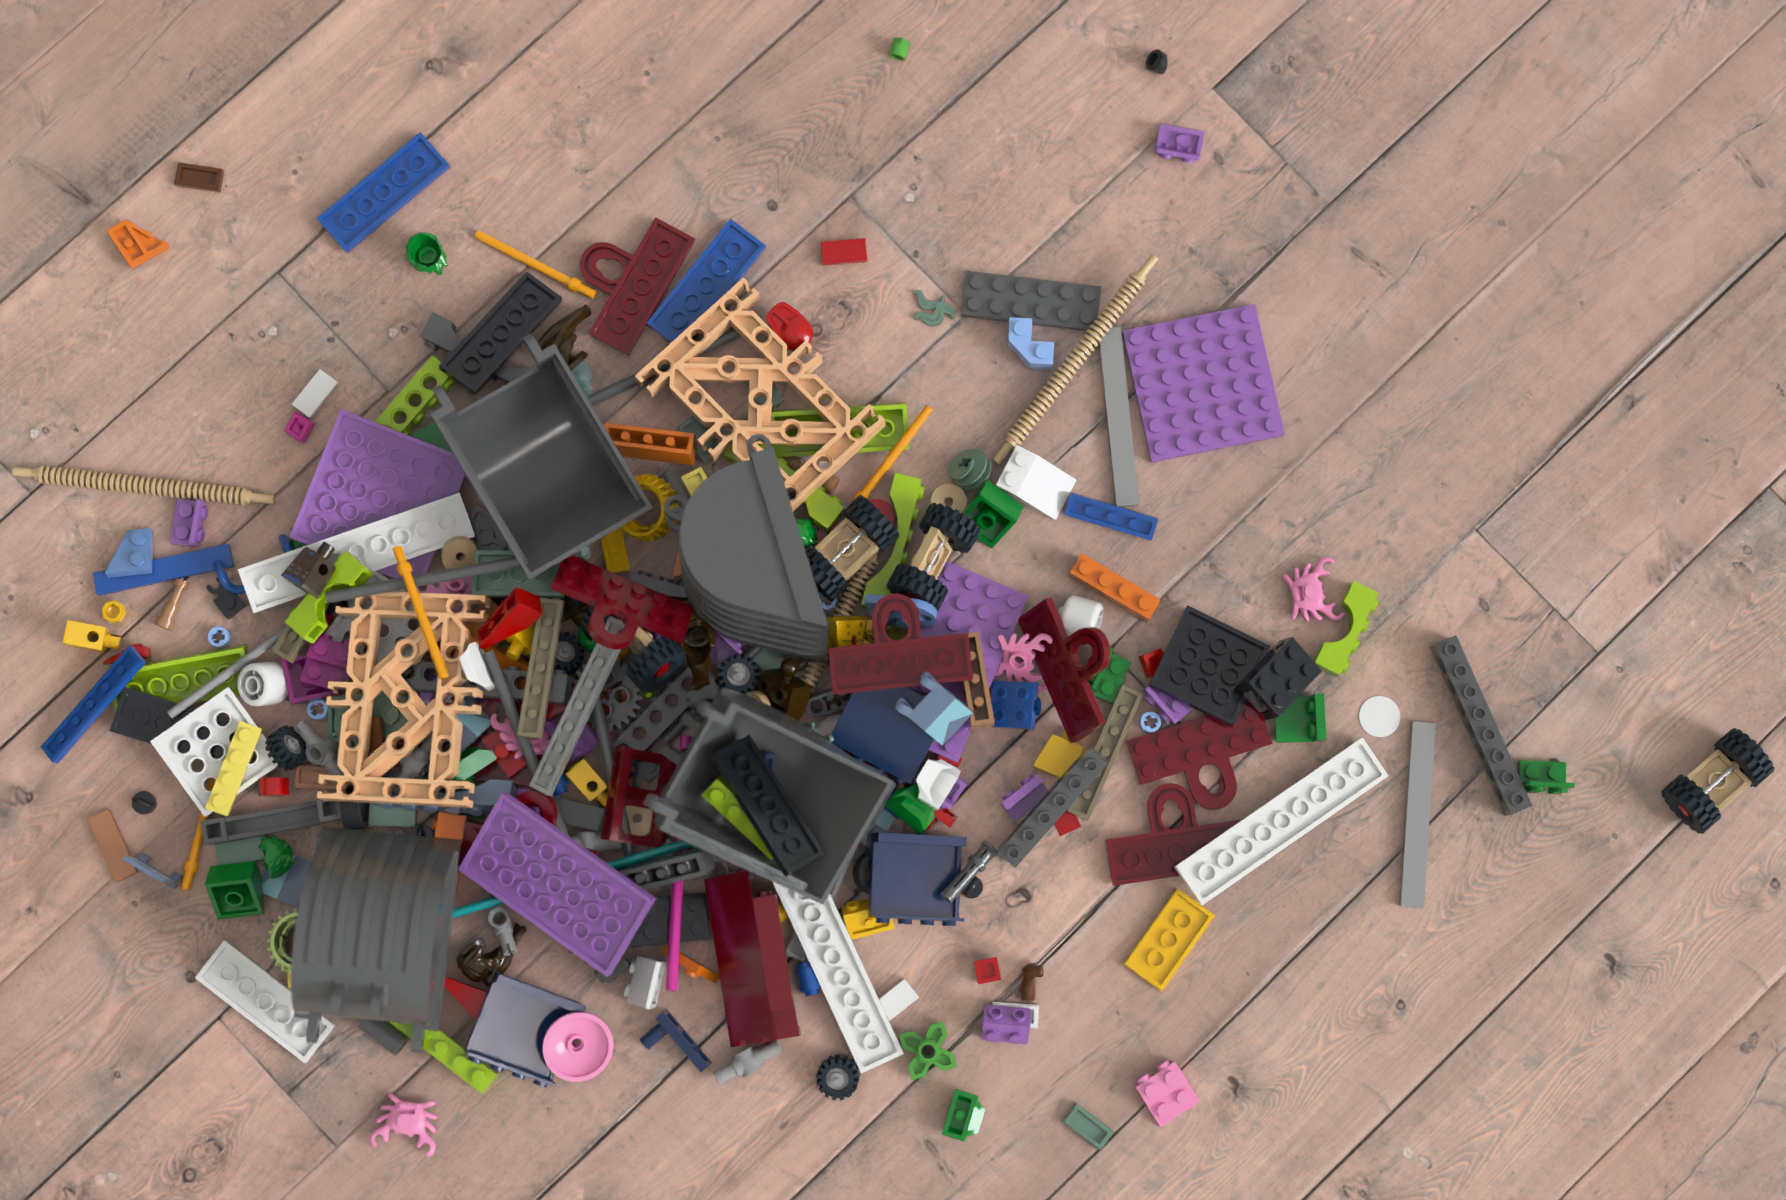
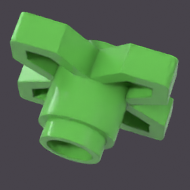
M944 1022L930 1025L925 1039L914 1031H908L899 1035L902 1048L916 1054L908 1065L912 1080L925 1077L931 1063L943 1071L956 1067L953 1053L940 1048V1045L947 1037ZM925 1046H930L932 1048V1053L930 1055H925L923 1053V1048Z

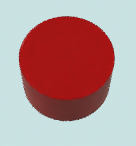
M260 778L258 780V796H289V778Z

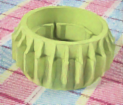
M294 908L292 914L286 911L285 917H278L279 922L277 924L273 923L274 929L269 931L271 939L267 940L271 944L267 950L273 952L270 959L276 960L275 966H282L281 971L287 972L289 970L290 975L291 963L289 961L292 962V958L286 953L284 946L286 940L283 937L287 936L289 930L296 925L297 908Z

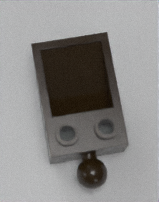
M787 658L781 662L780 668L761 670L756 691H760L767 696L771 707L799 721L807 708L812 685L794 676L798 671V663L792 658Z

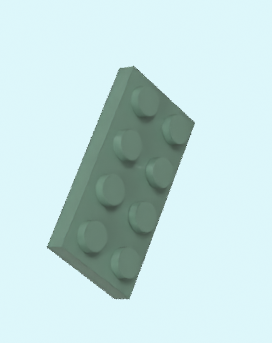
M475 550L474 564L511 558L514 555L511 550ZM561 561L531 579L526 576L522 568L473 576L471 595H486L488 598H507L514 588L518 587L538 595L540 598H564V594L550 589Z
M381 692L374 698L372 718L377 716L383 717L385 737L387 739L389 734L398 731L408 720L392 704L384 692ZM404 693L401 696V703L407 702L409 698L408 693ZM356 694L355 700H361L363 694ZM346 695L332 696V699L345 700ZM327 705L328 738L332 739L334 743H339L338 736L331 737V734L335 732L334 717L340 712L345 713L349 709L332 708Z

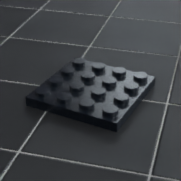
M1187 605L1149 686L1232 727L1246 700V697L1243 695L1244 691L1241 692L1237 685L1262 660L1270 646Z

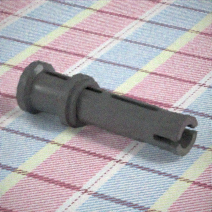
M983 840L982 846L974 855L968 857L969 863L945 890L940 893L950 904L978 872L984 871L988 862L993 857L999 855L997 849L986 840Z

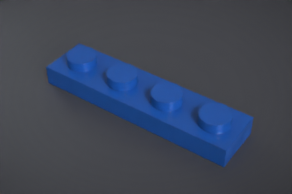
M1070 492L1064 512L1066 516L1151 541L1158 522L1157 517Z

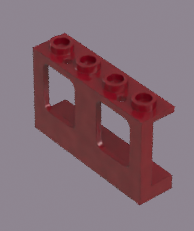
M615 746L600 839L655 848L661 846L665 839V832L660 830L654 822L657 816L654 810H652V820L648 836L623 833L621 831L622 819L626 806L650 809L644 804V800L649 793L658 797L661 795L663 790L660 789L659 783L669 781L676 768L674 762L663 754ZM637 759L659 764V777L655 790L635 788L629 785L633 760Z

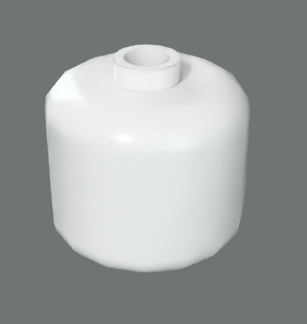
M1070 596L1064 606L1059 608L1058 613L1068 636L1081 628L1096 627L1100 629L1104 608L1100 602L1079 596Z
M277 662L251 663L245 666L239 674L237 681L239 694L251 706L275 705L284 701L288 695L283 667Z

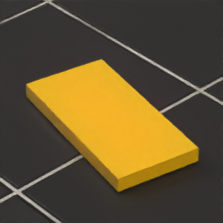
M1176 888L1123 964L1162 992L1215 915Z

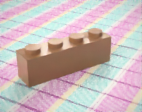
M979 631L968 633L973 680L961 681L965 705L973 711V714L968 718L970 730L993 727L995 723Z

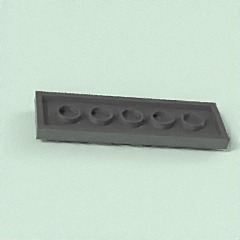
M967 271L961 317L1009 322V317L1031 318L1032 325L1087 331V329L1091 330L1089 328L1090 325H1094V320H1097L1101 286Z

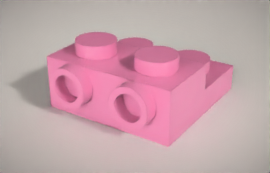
M1168 1060L1164 1061L1156 1067L1157 1072L1151 1076L1149 1073L1144 1074L1136 1080L1138 1084L1134 1086L1160 1127L1200 1102L1175 1061L1170 1063Z

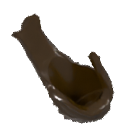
M587 304L553 324L538 341L541 350L555 344L571 371L588 356L587 352L581 351L576 356L571 354L574 342L577 340V335L574 333L575 328L583 319L592 314Z
M699 618L690 620L682 643L677 642L687 655V663L693 677L690 688L693 691L701 690L704 686L711 684L709 681L712 662L710 655L716 641L715 633L711 626L704 619Z
M515 923L512 933L516 946L521 936L526 932V926H519L518 923ZM479 938L461 950L456 957L457 967L461 969L462 973L469 980L476 983L482 981L489 987L495 971L504 974L511 965L514 954L508 948L510 955L504 956L501 945L491 952L484 953L487 946L484 940Z

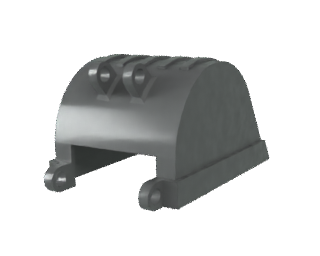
M529 334L523 338V341L536 362V368L456 412L442 386L438 385L432 391L441 408L431 413V418L523 572L531 579L653 507L556 345L553 344L541 350L533 335Z
M755 434L747 442L749 460L734 463L718 470L700 484L689 500L682 496L674 495L665 501L666 524L670 530L678 533V549L684 590L696 614L701 619H704L720 635L739 643L826 664L828 624L775 451L768 437L763 434ZM760 441L765 444V449L755 451L752 445ZM673 503H680L683 508L675 507L669 509ZM671 520L679 523V525L673 524Z
M722 688L712 704L701 701L698 705L697 711L705 716L703 720L689 712H684L680 721L696 733L685 753L674 746L666 744L662 754L677 764V767L661 795L658 797L649 793L644 800V804L656 812L657 816L654 822L660 830L823 905L894 782L877 769L851 757L832 742L787 714L753 697L731 689ZM748 735L752 737L761 753L775 754L774 774L825 853L821 858L786 877L773 858L767 857L702 796L705 790L720 775L710 759L712 753Z
M321 827L317 836L315 854L308 867L300 896L291 964V998L294 1018L308 1019L306 1042H318L322 1016L414 1024L411 1049L412 1052L422 1053L425 1030L440 1031L462 840Z

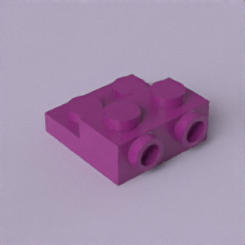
M322 633L313 644L310 643L300 682L330 691L333 690L328 688V681L350 682L351 677L346 672L349 640L342 639L341 643L332 640L333 637L331 635ZM339 689V693L345 695L346 690Z

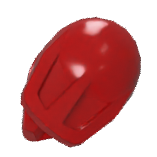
M780 302L768 312L766 320L770 328L787 344L788 351L794 352L805 341L810 344L813 337V328L799 311L786 302Z

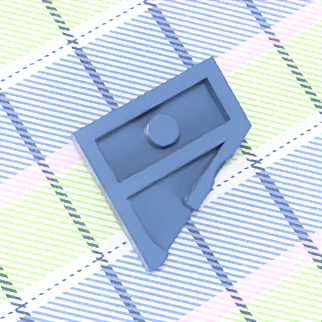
M151 528L128 530L105 571L108 578L152 573L153 531Z

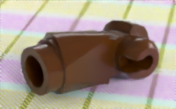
M1030 963L1022 968V971H1024L1023 980L1019 988L1022 1001L1035 1000L1036 977H1043L1044 975L1042 965Z

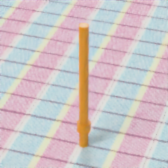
M480 230L476 232L475 238L557 280L568 286V289L575 293L580 292L591 299L595 298L597 291L582 284L581 280L575 277L570 278Z
M928 405L923 408L861 492L858 491L855 494L854 500L859 495H862L864 498L870 495L932 413V408Z
M401 545L392 548L398 564L396 568L399 576L403 577L439 679H445L449 676L413 580L411 564L407 562Z
M215 778L209 779L208 791H212L216 782ZM200 812L188 861L185 860L183 870L185 872L181 889L190 890L194 872L197 873L199 863L197 861L203 842L200 821L209 819V816L204 817L202 812Z

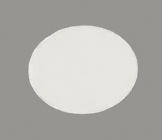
M1371 697L1361 706L1359 712L1360 724L1372 736H1388L1399 726V708L1394 701L1387 697Z

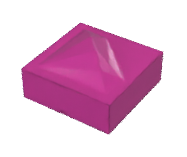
M294 412L284 432L299 442L305 443L316 424L299 412Z

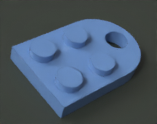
M866 594L864 603L870 619H872L876 603L884 597L883 595ZM910 598L918 608L921 628L933 626L937 619V609L926 601ZM893 610L890 612L889 621L886 626L892 625L908 629V625L900 611Z

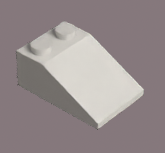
M1016 445L996 486L1014 500L1056 521L1076 479L1038 455Z
M637 956L636 960H632L629 972L633 974L632 981L626 984L624 996L628 997L627 1003L646 1009L656 1008L666 962Z

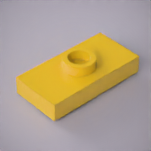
M619 527L600 538L606 568L615 574L631 571L622 527Z

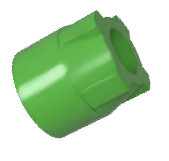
M894 37L888 55L893 59L905 61L910 43L905 38Z

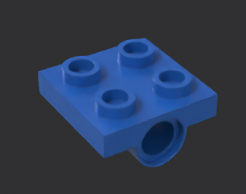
M992 681L991 705L995 722L992 728L1035 730V718L1041 713V700L1037 696L1038 683Z

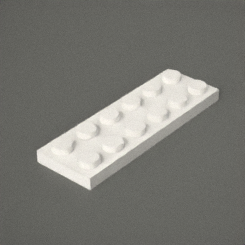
M227 940L221 943L195 977V979L303 1063L309 1061L336 1026L325 1016H322L318 1042H306L308 1019L294 1018L291 990Z

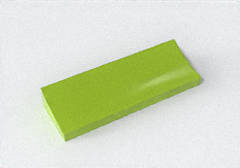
M907 403L870 404L874 408L876 416L874 418L869 416L863 424L866 428L871 427L878 421L876 417L880 414L885 419V427L857 453L892 451L908 429ZM869 404L848 406L851 413L850 420L855 418ZM813 408L772 410L771 421L796 419L797 421L826 422ZM789 429L786 432V435L789 437H794L797 435L798 431L795 429ZM854 430L850 435L853 438H860L863 433L860 430ZM909 443L904 450H909ZM772 444L776 458L777 456H811L824 446L798 445L790 447L785 444Z
M247 644L146 662L125 687L179 703L248 653ZM242 669L197 702L208 701L227 687H230L235 695H240L237 681ZM123 690L112 701L115 713Z

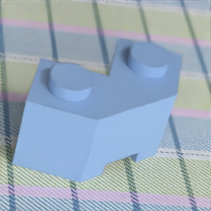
M1009 317L1007 346L1012 352H1015L1028 369L1051 370L1053 366L1054 342L1031 341L1032 319Z

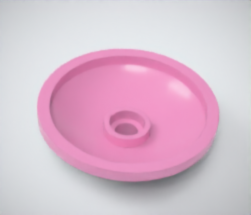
M572 1012L563 1015L552 1023L544 1036L542 1045L544 1060L548 1068L561 1079L572 1082L589 1080L601 1073L608 1065L613 1053L612 1034L605 1022L591 1013ZM574 1039L580 1040L578 1045H572V1041Z

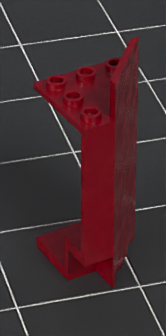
M748 870L704 879L730 1046L736 1047L800 1036V1025L798 1026L795 1003L792 996L777 903L779 896L773 895L772 891L757 893V898H753Z

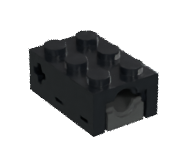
M1293 637L1280 640L1239 682L1237 688L1241 692L1244 691L1243 695L1259 713L1262 712L1261 715L1265 720L1279 717L1322 670Z

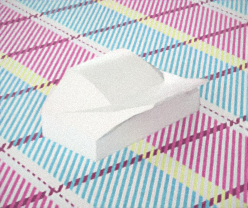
M473 642L468 645L467 650L459 657L467 680L475 682V684L487 691H491L496 687L482 654H484V651L479 648L477 642Z
M928 759L916 779L919 787L917 799L937 811L958 779L961 770L942 759L938 761Z

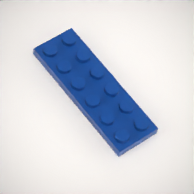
M419 132L317 217V219L345 252L348 253L446 172L450 165L425 136Z
M729 219L646 324L672 343L741 280L766 249V245L732 219Z

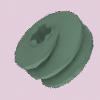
M967 449L953 458L948 469L949 476L964 491H972L982 486L989 478L991 462L981 450Z

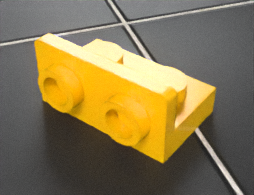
M869 898L862 901H850L846 905L841 906L845 925L851 940L895 929L893 920L890 919V923H876V918H868Z

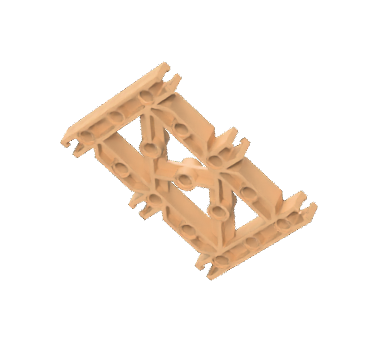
M743 277L638 372L635 378L642 387L644 381L653 374L657 376L658 379L651 386L648 385L646 387V392L652 398L670 383L671 394L705 428H710L697 441L703 451L707 450L709 452L710 458L714 462L731 446L733 456L738 462L749 460L747 442L755 434L765 435L771 444H785L790 447L798 445H824L791 477L780 468L787 492L791 491L796 494V497L790 500L792 510L794 511L885 427V419L879 414L876 417L878 421L871 427L866 428L863 422L869 416L871 418L876 416L874 408L869 404L855 418L850 420V408L816 374H811L823 363L822 356L816 352L813 359L803 364L800 359L806 353L809 354L812 348L807 341L802 343L788 356L787 344L754 311H749L760 301V296L755 288L750 290L748 281ZM744 290L747 293L749 291L752 292L745 300H739L738 297ZM729 304H735L737 306V308L733 311H727L725 309ZM732 327L762 358H735L731 355L721 358L698 356ZM696 334L704 336L701 341L692 340ZM761 335L768 337V340L763 343L758 342L756 339ZM664 364L670 366V369L666 372L659 371L660 366ZM726 366L735 367V370L731 373L723 371ZM791 367L800 369L797 374L788 373ZM695 380L723 381L729 384L736 381H749L748 420H733ZM772 382H787L826 422L797 421L796 419L771 421ZM693 396L702 398L697 404L690 402ZM758 397L766 399L763 405L754 403ZM827 398L831 400V403L828 406H822L819 404L820 400ZM724 428H731L733 430L728 436L721 434ZM789 429L798 431L794 437L787 436L786 432ZM854 430H860L863 433L860 438H853L850 434ZM718 438L720 443L714 450L706 447L709 442ZM758 441L752 445L755 451H760L763 449L758 444L764 443ZM821 461H827L830 465L826 469H820L817 464Z
M386 592L354 598L355 607L353 608L336 606L335 612L340 616L357 617L351 622L346 671L353 679V682L328 681V688L333 690V693L338 694L339 689L346 690L345 700H333L332 696H327L326 705L332 708L349 709L342 715L337 766L344 775L319 774L318 783L330 784V782L337 783V792L329 794L328 791H317L318 799L323 801L473 808V801L469 800L468 796H464L463 801L454 800L456 789H467L469 793H474L475 784L471 782L451 781L459 773L463 723L456 714L481 715V705L463 706L464 696L482 698L483 691L478 688L461 687L467 681L459 657L467 650L471 639V631L464 622H486L490 617L485 613V610H480V614L471 613L472 605L484 604L485 608H490L491 599L486 595L419 593L436 643L441 640L440 654L449 676L442 680L438 676L436 697L427 705L401 676L410 666L419 663L423 655L429 651L421 627L416 629L406 639L398 641L395 649L377 664L381 619L418 620L415 610H409L412 602L408 592ZM372 599L370 608L364 609L365 602ZM463 603V609L459 613H455V606ZM367 645V652L360 655V648ZM413 647L412 655L405 657L406 649ZM459 649L458 656L455 659H451L450 654L452 650ZM363 691L362 699L356 701L355 696L357 692ZM383 691L408 722L398 731L389 734L386 742L368 757L374 698ZM404 693H408L409 698L407 702L401 703V696ZM454 695L455 700L453 704L447 706L446 699L448 696ZM433 732L428 780L382 777L401 759L411 755L414 748ZM358 737V745L352 748L351 740ZM400 739H404V747L397 750V742ZM446 741H450V749L447 752H443L442 745ZM353 783L354 790L351 794L347 795L346 788L349 784ZM399 785L400 793L393 797L392 789ZM441 788H445V797L439 799L438 791Z

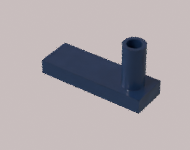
M668 1010L663 1011L657 1016L656 1020L658 1023L640 1038L641 1043L647 1049H650L668 1033L700 1072L712 1064L710 1059Z

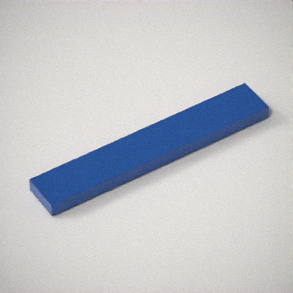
M229 544L155 559L152 560V573L108 578L105 574L106 570L95 572L93 577L96 593L98 596L172 581L176 580V578L181 579L215 571L213 563L216 560L222 561L224 569L232 568L234 563L231 547Z
M128 646L43 743L41 748L53 763L60 762L144 666L146 661L134 647Z

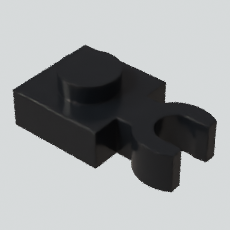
M220 582L219 588L216 590L210 585L206 586L210 593L218 596L213 602L228 620L247 606L238 594L228 592Z
M638 760L633 765L637 771L630 772L629 778L634 777L636 783L632 787L639 788L641 780L645 779L649 783L659 775L660 766L658 763Z

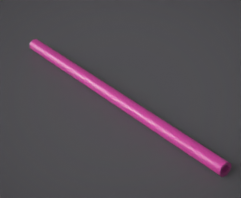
M680 736L679 750L689 746L692 736ZM674 836V842L681 840ZM682 849V850H679V851H676V852H673V853L685 851V849ZM683 880L671 884L665 991L671 992L677 991Z

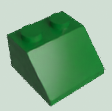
M987 480L974 494L961 514L967 515V518L975 521L974 524H978L980 533L977 538L992 549L1017 522L1024 506Z
M256 861L210 866L205 887L218 919L264 913L262 877Z

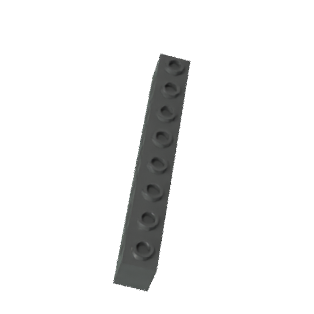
M1452 636L1430 646L1504 816L1512 815L1531 807V801L1457 636Z
M422 658L419 663L410 666L401 674L416 692L436 694L438 673L433 681H429L428 676L430 672L436 670L434 663H431L430 659ZM507 666L506 669H501L513 700L523 702L525 688L519 690L518 684L522 679H527L528 671H520L521 668L517 666ZM413 668V669H414V675H413V677L410 678V679H407V678H406V673H407V671H408L409 669ZM553 670L548 704L567 706L570 700L572 678L566 675V671ZM469 680L461 686L480 689L483 691L482 698L500 700L496 688L487 691L478 685H474Z

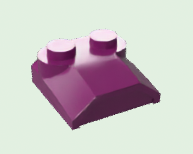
M307 654L298 655L293 663L284 658L281 659L291 705L304 704L308 701L337 695L333 691L300 682Z

